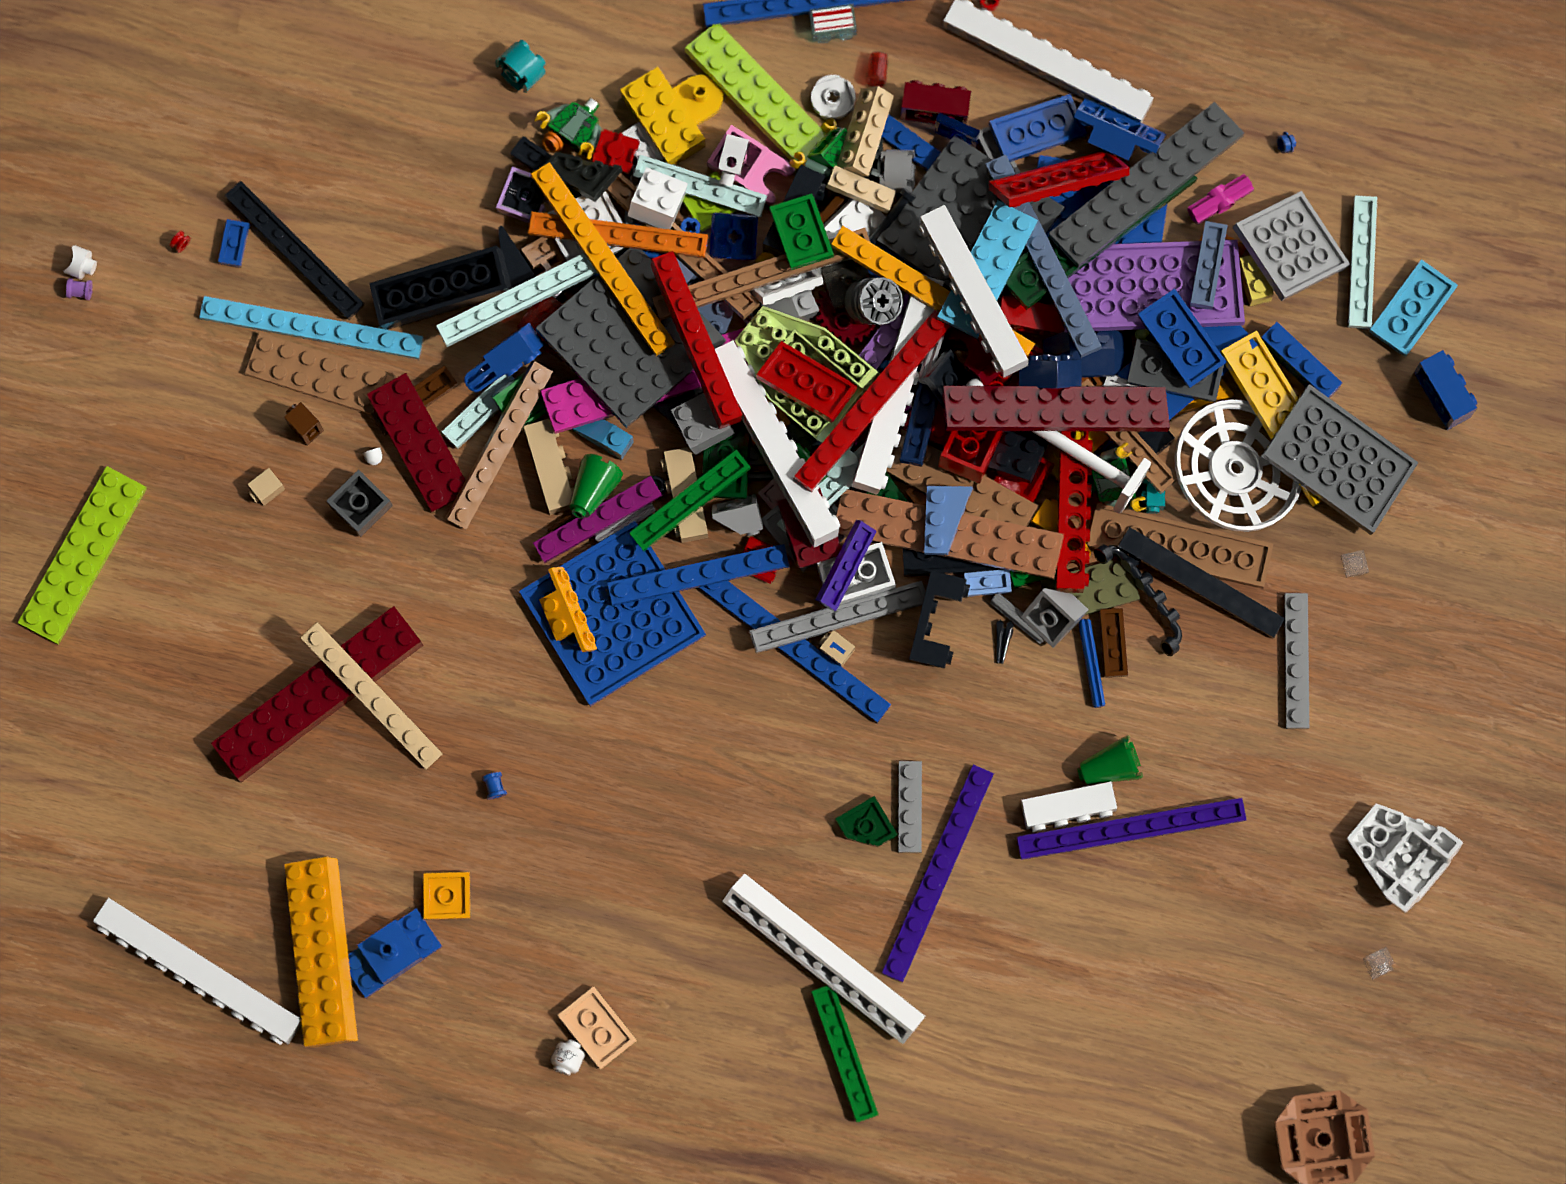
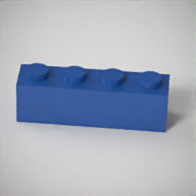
M1278 322L1261 337L1271 355L1305 387L1310 384L1328 398H1331L1341 387L1342 382Z

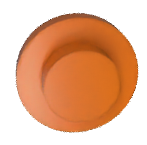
M549 131L544 135L542 144L547 151L555 153L563 148V141L559 134Z

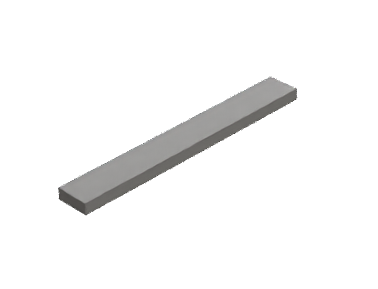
M922 581L840 604L837 611L826 608L750 630L749 634L755 653H760L832 632L833 630H839L923 605L926 592Z

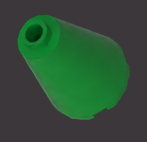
M585 454L583 459H581L569 506L572 514L577 518L590 517L622 480L623 472L610 460L608 464L601 461L602 456Z
M1127 735L1080 762V768H1077L1080 780H1085L1086 784L1142 779L1143 773L1139 772L1137 768L1141 766L1133 742H1129L1130 736Z

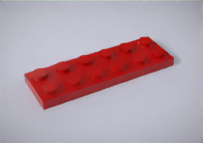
M1103 151L989 181V190L1008 207H1019L1023 203L1038 202L1042 198L1056 197L1061 195V193L1069 191H1079L1087 186H1098L1110 180L1116 181L1130 174L1129 167L1111 152Z

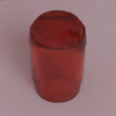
M872 52L870 54L866 74L867 85L871 87H884L886 84L888 70L887 54L882 52Z

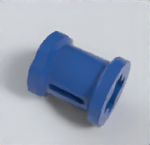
M688 217L679 226L683 231L686 228H692V233L700 232V223L695 218Z
M501 772L491 773L482 777V781L486 783L488 800L507 795V791L503 789L501 782Z

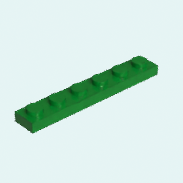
M735 450L629 534L642 551H646L751 469L740 453Z
M830 986L811 991L856 1122L859 1123L879 1116L836 991Z

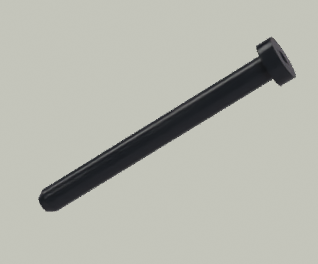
M902 189L900 192L902 194L901 198L869 238L875 245L878 243L877 239L882 232L890 227L907 203L915 200L916 197L907 189ZM853 260L848 269L851 272H855L860 264Z

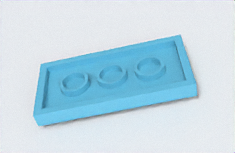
M1421 259L1369 332L1406 357L1458 285Z

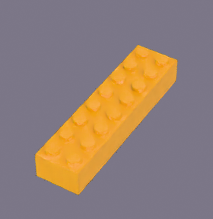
M322 857L284 864L304 1047L317 1048L358 1041L338 859Z

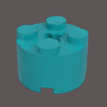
M522 39L514 42L495 60L497 69L500 66L503 69L501 73L503 78L516 90L519 91L523 88V93L530 90L546 73L544 69L545 60L539 54L535 55L530 50L529 45Z

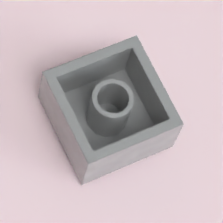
M704 393L671 410L689 448L695 455L735 434L731 425L719 430Z

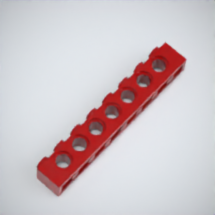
M1060 431L1062 435L1092 453L1093 441L1088 440L1089 431H1080L1083 437L1079 440L1071 437L1070 433L1072 431ZM1061 449L1059 459L1057 533L1063 534L1064 538L1056 568V591L1083 593L1084 587L1089 586V573H1085V564H1089L1090 551H1085L1086 542H1090V529L1086 528V520H1090L1091 506H1087V498H1091V484H1087V475L1091 476L1092 469L1080 461H1072L1070 455ZM1071 475H1078L1082 481L1079 484H1073L1069 477ZM1077 497L1080 499L1081 504L1079 506H1072L1069 503V499ZM1076 519L1080 522V527L1076 529L1071 528L1068 525V521ZM1075 541L1079 544L1080 548L1072 551L1068 548L1067 544ZM1074 563L1079 567V571L1077 573H1070L1067 570V565Z

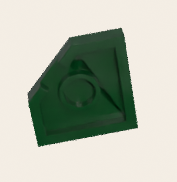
M875 796L835 818L848 840L879 847L898 836Z

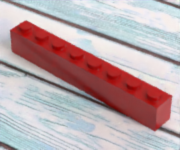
M671 251L652 258L650 267L719 430L740 422L743 416L674 252Z

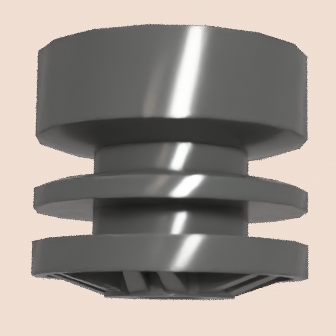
M884 277L856 280L847 289L844 299L845 309L849 317L863 325L888 324L897 318L903 306V296L899 286L892 280Z

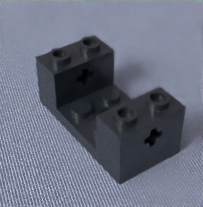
M931 571L909 660L945 668L946 664L951 665L954 653L950 651L951 646L924 640L925 636H930L933 623L929 622L930 614H935L938 601L934 600L935 596L962 602V598L967 599L970 585L966 584L967 579Z

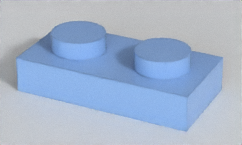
M1009 570L964 573V579H967L966 584L970 585L968 597L1012 592Z

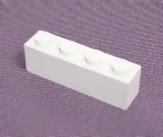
M1112 782L1021 801L1026 829L1032 828V832L1045 830V826L1054 824L1055 827L1068 825V821L1077 819V823L1091 820L1090 816L1099 815V818L1113 816L1112 812L1117 810Z

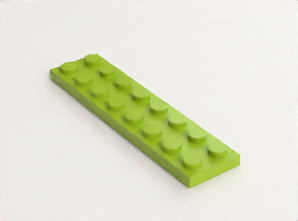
M720 24L712 25L685 47L684 51L789 160L795 159L793 156L796 152H802L805 160H808L807 155L825 137L826 133Z
M106 466L19 619L18 624L59 645L147 490L146 486Z

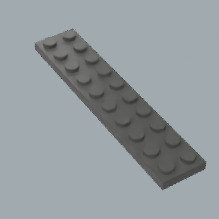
M1213 102L1164 141L1156 154L1152 152L1129 169V176L1121 177V179L1107 186L1049 232L1048 237L1079 268L1244 136V132Z

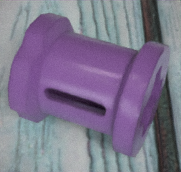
M73 278L68 279L66 286L67 298L74 296L85 298V300L91 299V280L80 282L74 281Z

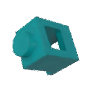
M1144 479L1141 483V488H1145V490L1141 491V496L1145 497V500L1141 501V503L1147 507L1145 509L1146 513H1160V510L1163 511L1165 507V491L1160 494L1147 479Z

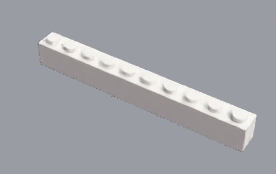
M955 0L944 19L943 28L1084 99L1091 100L1142 123L1152 105L1153 97L1146 90H1137L1131 87L1128 81L1115 79L1108 71L1104 69L1098 70L1092 67L1088 61L1072 57V54L1067 50H1058L1052 47L1049 41L1045 39L1038 40L1032 37L1029 31L1025 29L1019 30L1013 27L1009 21L1005 19L999 20L993 17L991 12L973 7V4L968 0Z
M926 276L932 281L936 282L937 284L943 286L944 281ZM911 295L909 296L889 363L934 311V309ZM917 368L871 421L851 485L852 487L876 495L880 489H885L888 481V476H885L887 468L891 469L895 457L891 453L893 447H898L901 438L898 430L900 426H904L907 414L904 413L906 405L910 406L914 393L910 392L912 384L916 385L920 372H917Z
M734 341L716 348L717 356L743 416L741 419L813 548L838 537L839 520L835 515L832 516L828 510L830 508L825 496L821 497L819 494V486L817 485L811 493L794 479L795 474L806 462L803 458L800 459L796 453L798 449L792 439H788L786 426L782 420L778 421L773 403H768L765 398L766 392L763 385L756 382L754 369L751 365L747 366L742 348L740 346L737 347Z
M746 874L734 884L722 901L900 1043L904 1044L925 1016Z
M110 898L107 899L94 919V922L99 924L96 929L107 936L110 932L118 936L115 941L126 948L129 944L137 948L135 953L145 960L148 957L156 960L154 965L164 972L167 969L175 972L173 977L183 984L187 981L194 984L193 990L202 996H205L206 993L213 996L212 1002L221 1008H224L225 1005L232 1008L231 1014L243 1021L245 1017L251 1020L250 1026L262 1033L264 1029L272 1034L270 1039L282 1045L283 1041L289 1044L302 1025L299 1017Z

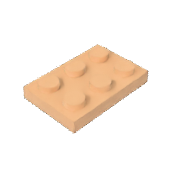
M594 986L558 1014V1017L600 1069H603L637 1041Z

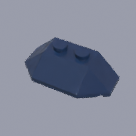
M1117 330L1094 331L1102 347L1100 350L1082 358L1068 332L1063 331L1042 340L1043 355H1073V359H1082V378L1114 377L1133 359L1131 337Z

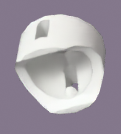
M76 245L72 246V262L64 270V273L78 279H82L85 274L92 275L97 266V262L91 259L92 252Z

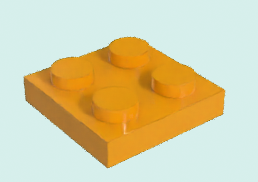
M470 872L423 873L424 920L471 919Z

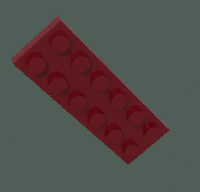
M407 373L367 393L370 402L431 512L433 513L455 501L466 480Z

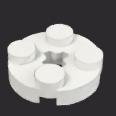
M827 75L819 79L811 93V103L816 113L822 119L833 118L838 120L844 118L853 110L855 90L848 80L846 81L838 75ZM834 92V95H839L840 98L837 99V102L828 101L827 98L830 97V93Z

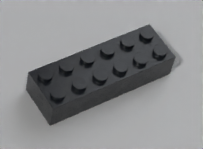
M497 246L369 283L379 326L386 330L478 304L512 289L503 251Z

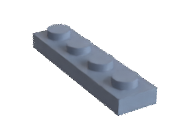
M1205 221L1190 304L1192 307L1213 309L1228 225Z

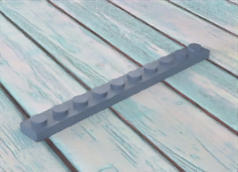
M1006 155L986 163V168L992 180L1015 175ZM1030 202L1023 203L1019 207H1012L1038 220ZM1038 220L1025 247L1082 358L1100 350L1102 346Z

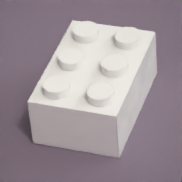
M882 542L869 546L840 604L895 589L896 584ZM837 557L817 563L822 585Z

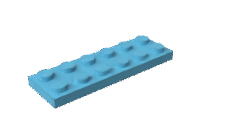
M998 200L971 251L996 301L1038 222L1037 219L1015 208L1008 207ZM951 289L937 319L978 339L980 333L976 334L970 323L973 321L970 314L966 315L962 310L960 295H955Z

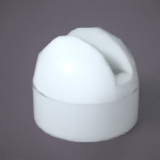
M380 448L363 453L365 460L370 465H377L382 460Z

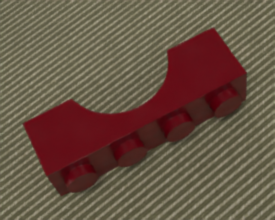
M951 326L944 336L939 353L942 354L945 350L949 349L952 351L968 352L964 363L972 378L979 379L984 386H988L1001 373L995 371L991 362L993 360L991 353L985 352L981 344L982 340L978 339L976 341L974 337Z

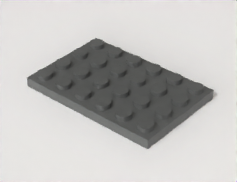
M1310 384L1306 386L1261 455L1270 464L1370 535L1375 532L1419 463Z

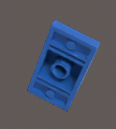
M1086 98L1074 118L1079 119V123L1085 126H1094L1088 143L1102 148V152L1108 151L1127 160L1130 159L1137 146H1140L1139 148L1146 153L1153 152L1156 154L1166 136L1165 133Z
M416 908L397 921L395 919L357 945V949L348 954L350 975L364 997L368 998L439 950L442 945Z

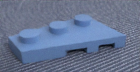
M927 486L925 555L949 554L973 487Z

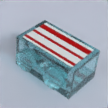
M853 4L809 10L813 41L827 43L835 38L849 40L853 36H857Z

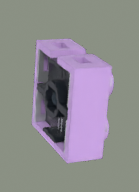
M512 167L496 209L499 213L529 223L531 211L545 213L544 202H549L531 178V173Z

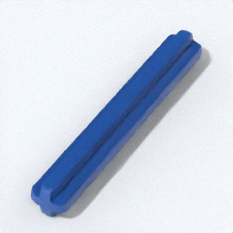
M1083 619L1079 621L1078 625L1093 707L1100 708L1105 706V699L1090 619Z

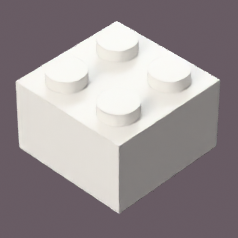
M646 167L632 198L628 216L654 227L670 230L684 200L688 183Z

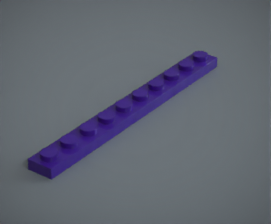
M973 764L883 969V975L903 983L994 773Z
M1238 798L1018 836L1017 842L1020 858L1025 860L1244 822L1247 819L1243 799Z

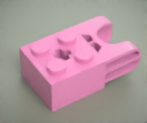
M731 125L707 161V167L722 175L723 170L718 169L727 134L750 140L741 175L735 174L733 183L739 187L767 195L765 204L773 205L775 196L764 185V177L770 172H778L784 176H790L794 173L795 168H792L788 161L770 151L769 148ZM730 157L728 166L734 167L736 161H734V157Z

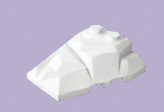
M1379 804L1373 806L1347 837V840L1386 899L1404 913L1421 900L1446 870L1452 858L1463 844L1460 839L1443 827H1435L1424 823V820L1405 816L1404 813Z

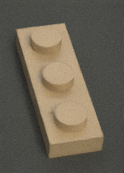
M836 165L832 168L826 188L885 213L889 212L896 193L895 190Z

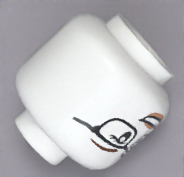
M568 1040L567 1043H558L551 1057V1063L554 1065L553 1069L567 1076L578 1072L585 1056L584 1052L579 1049L581 1045L572 1040Z

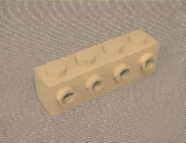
M874 86L860 90L837 163L838 167L862 177L869 176L894 98L892 94L881 87Z

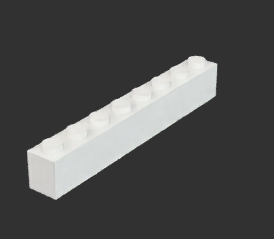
M943 205L921 216L919 229L924 238L928 236L931 242L929 247L934 257L938 256L942 262L939 266L944 276L949 275L952 281L950 287L953 293L960 295L962 310L966 315L970 314L973 320L970 323L976 334L980 333L983 338L981 344L986 353H991L993 357L991 362L997 373L1001 372L1002 376L1006 377L1028 366V358L946 206Z

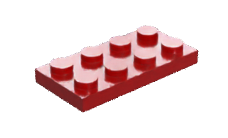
M783 341L779 343L756 374V379L830 423H833L857 390V385Z

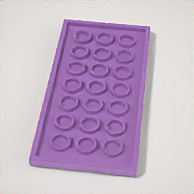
M1225 240L1212 310L1190 306L1202 241L1113 244L1068 278L1094 331L1146 329L1137 314L1174 288L1202 327L1241 326L1245 323L1238 240Z

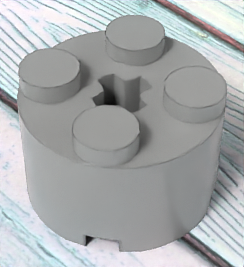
M887 149L886 151H881V165H883L884 173H880L881 185L895 190V194H901L900 192L903 188L911 193L913 192L912 189H914L915 165L912 163V158H915L914 150Z

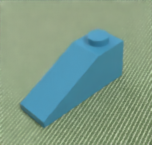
M604 419L571 429L620 460L624 458L634 442L632 435Z

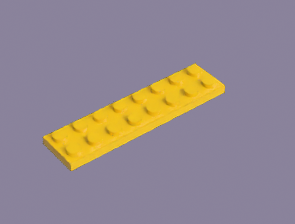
M1255 331L1221 350L1220 353L1227 362L1225 364L1272 440L1295 405L1298 397L1262 338ZM1250 339H1253L1258 344L1253 350L1249 342ZM1300 485L1312 507L1322 501Z

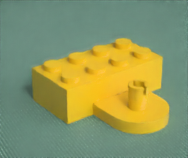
M659 67L654 68L620 89L623 101L637 122L641 123L663 157V162L674 166L706 147L705 138L697 126L715 116L723 104L722 89L709 76H692L672 88Z

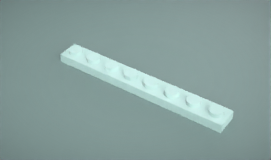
M583 253L436 325V328L446 347H449L597 274V271Z

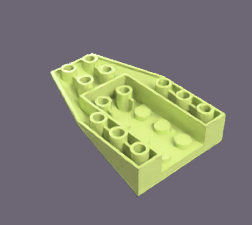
M762 306L735 339L737 346L742 348L748 365H751L754 369L755 375L779 343L783 341L857 385L856 392L833 423H830L758 380L763 385L769 400L815 439L823 443L881 373L826 328Z

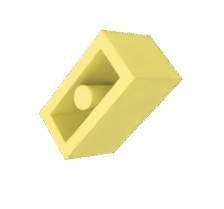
M1252 256L1240 258L1241 279L1249 307L1271 301L1274 295L1272 287Z

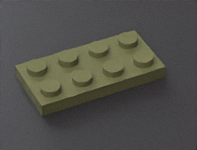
M1120 558L1111 560L1106 564L1100 563L1086 567L1085 573H1089V586L1084 587L1083 593H1069L1073 594L1089 609L1084 616L1100 612V609H1110L1140 600L1134 578L1130 572L1123 569ZM1075 570L1070 573H1077L1079 570ZM1056 576L1054 579L1040 580L1042 590L1046 588L1056 591Z

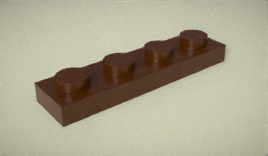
M444 365L414 387L424 406L427 407L458 386V383ZM375 413L371 418L383 435L386 436L388 432L378 414Z

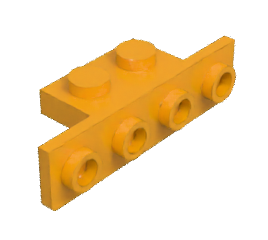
M563 567L548 569L556 591L539 599L556 641H561L575 634L582 652L596 650L595 638L590 632L586 623V616L578 604V597L571 587L568 573Z

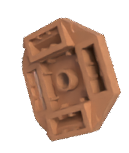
M1341 1090L1293 1096L1275 1121L1281 1168L1300 1184L1355 1183L1375 1157L1368 1109ZM1323 1133L1328 1136L1329 1143L1327 1146L1319 1145L1317 1141L1319 1134Z

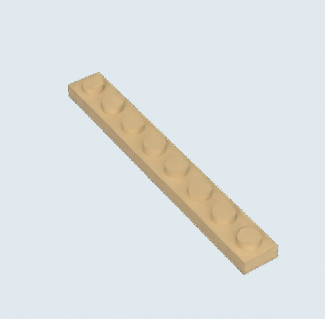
M318 622L300 637L425 769H428L442 755L440 750Z

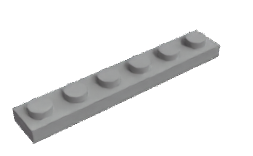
M1285 593L1286 729H1309L1308 593Z

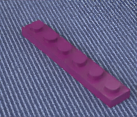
M649 476L600 504L590 517L576 518L535 541L533 544L544 563H547L661 498L662 494L653 478Z

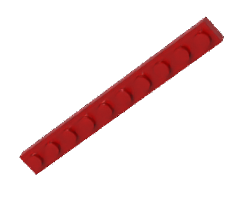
M937 310L932 312L795 474L794 479L811 493L951 328L950 325L937 319L939 314Z

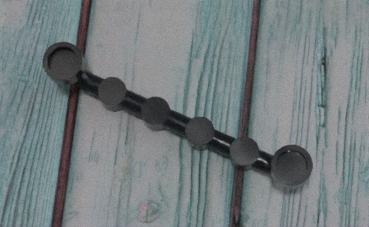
M1101 544L1094 550L1096 560L1101 564H1106L1113 559V554H1116L1121 559L1123 569L1130 572L1133 576L1136 587L1143 590L1148 597L1149 605L1157 609L1161 615L1162 623L1172 630L1173 637H1166L1160 642V647L1167 656H1173L1180 650L1179 644L1182 640V630L1176 622L1180 619L1178 611L1174 608L1168 610L1163 604L1167 600L1165 593L1161 590L1156 592L1150 586L1153 583L1152 575L1147 571L1141 573L1137 568L1140 560L1119 549L1118 545L1107 546Z

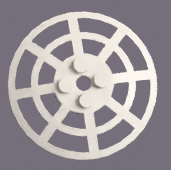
M1218 401L1198 411L1186 423L1179 435L1175 450V471L1178 483L1191 506L1211 523L1233 531L1250 532L1264 529L1282 519L1293 508L1301 492V487L1293 480L1291 493L1278 488L1280 470L1273 465L1272 483L1269 484L1261 480L1263 466L1270 463L1264 458L1259 457L1251 445L1254 439H1256L1266 449L1270 442L1259 432L1262 426L1260 420L1256 416L1251 427L1241 423H1225L1224 409H1240L1253 414L1255 412L1248 401ZM1214 412L1216 426L1207 430L1199 440L1188 433L1190 428L1199 419ZM1227 430H1237L1246 433L1243 442L1230 441ZM1218 433L1221 446L1213 452L1203 444L1209 437ZM1184 441L1194 449L1191 458L1192 475L1188 476L1182 475L1180 463L1181 447ZM1199 453L1209 459V471L1198 472ZM1232 463H1236L1240 467L1239 474L1232 471ZM1212 480L1220 489L1216 499L1208 493L1202 482ZM1196 484L1201 494L1213 505L1210 514L1195 501L1186 485ZM1255 487L1267 492L1259 502L1252 505L1248 492ZM1227 495H1239L1243 507L1225 505L1224 502ZM1273 496L1286 501L1276 515L1267 521H1260L1256 511L1265 506ZM1221 510L1233 514L1247 513L1252 525L1236 526L1218 520Z

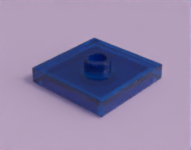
M941 113L936 118V134L950 140L955 135L976 149L980 130Z

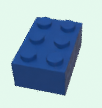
M1444 350L1421 361L1415 369L1414 375L1445 428L1449 430L1471 418L1477 409V400L1465 388L1466 382L1463 376L1455 371L1452 357L1449 354L1446 355Z

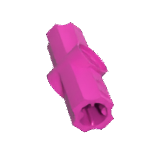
M1242 174L1226 185L1221 184L1207 193L1206 197L1187 208L1189 216L1198 225L1216 213L1221 214L1225 212L1236 201L1254 191L1252 182L1245 174Z

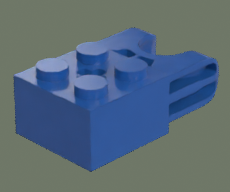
M530 323L493 347L483 356L484 360L466 374L465 384L469 390L479 392L503 375H506L508 378L523 365H527L541 354L539 349L545 344Z

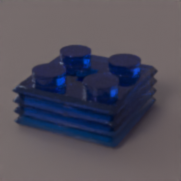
M712 213L709 255L713 258L755 260L758 216ZM733 230H735V234H739V238L735 239L734 243L728 237L729 234H732Z

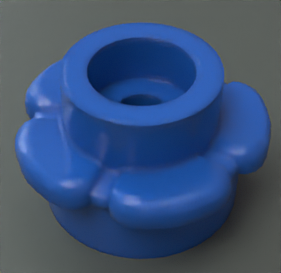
M1283 132V135L1277 137V146L1280 152L1292 153L1296 147L1294 136L1289 135L1288 132Z

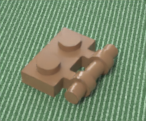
M541 237L520 250L521 255L531 270L537 267L541 268L542 272L536 276L567 262L554 238ZM556 257L558 263L550 266L547 261Z

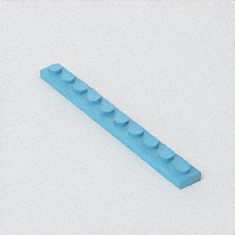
M204 296L199 317L201 320L417 360L420 359L424 340L423 336Z

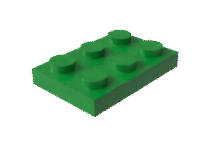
M813 194L770 206L769 210L791 271L834 257Z

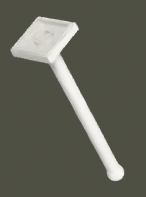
M971 379L966 384V386H984L979 379ZM1032 431L1123 488L1113 508L1119 514L1123 512L1151 466V462L1144 458L1133 476L1130 477L1058 431Z

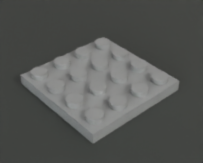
M1302 191L1233 226L1234 231L1281 301L1346 269L1350 265Z

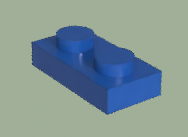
M227 219L218 260L219 264L241 268L250 227L249 223Z

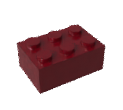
M918 80L905 82L901 120L966 129L971 91L963 86L948 88L940 83L926 85Z

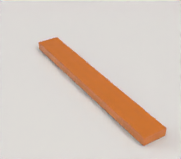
M531 211L528 235L575 241L558 215ZM590 219L609 246L662 253L673 251L677 255L705 258L707 234Z

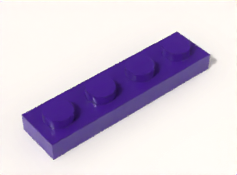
M860 520L855 521L815 599L830 610L837 611L877 532Z

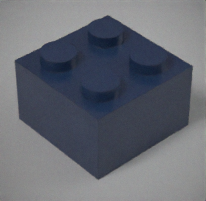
M1029 355L1028 366L1019 370V386H1037L1038 388L1082 387V359H1073V355Z

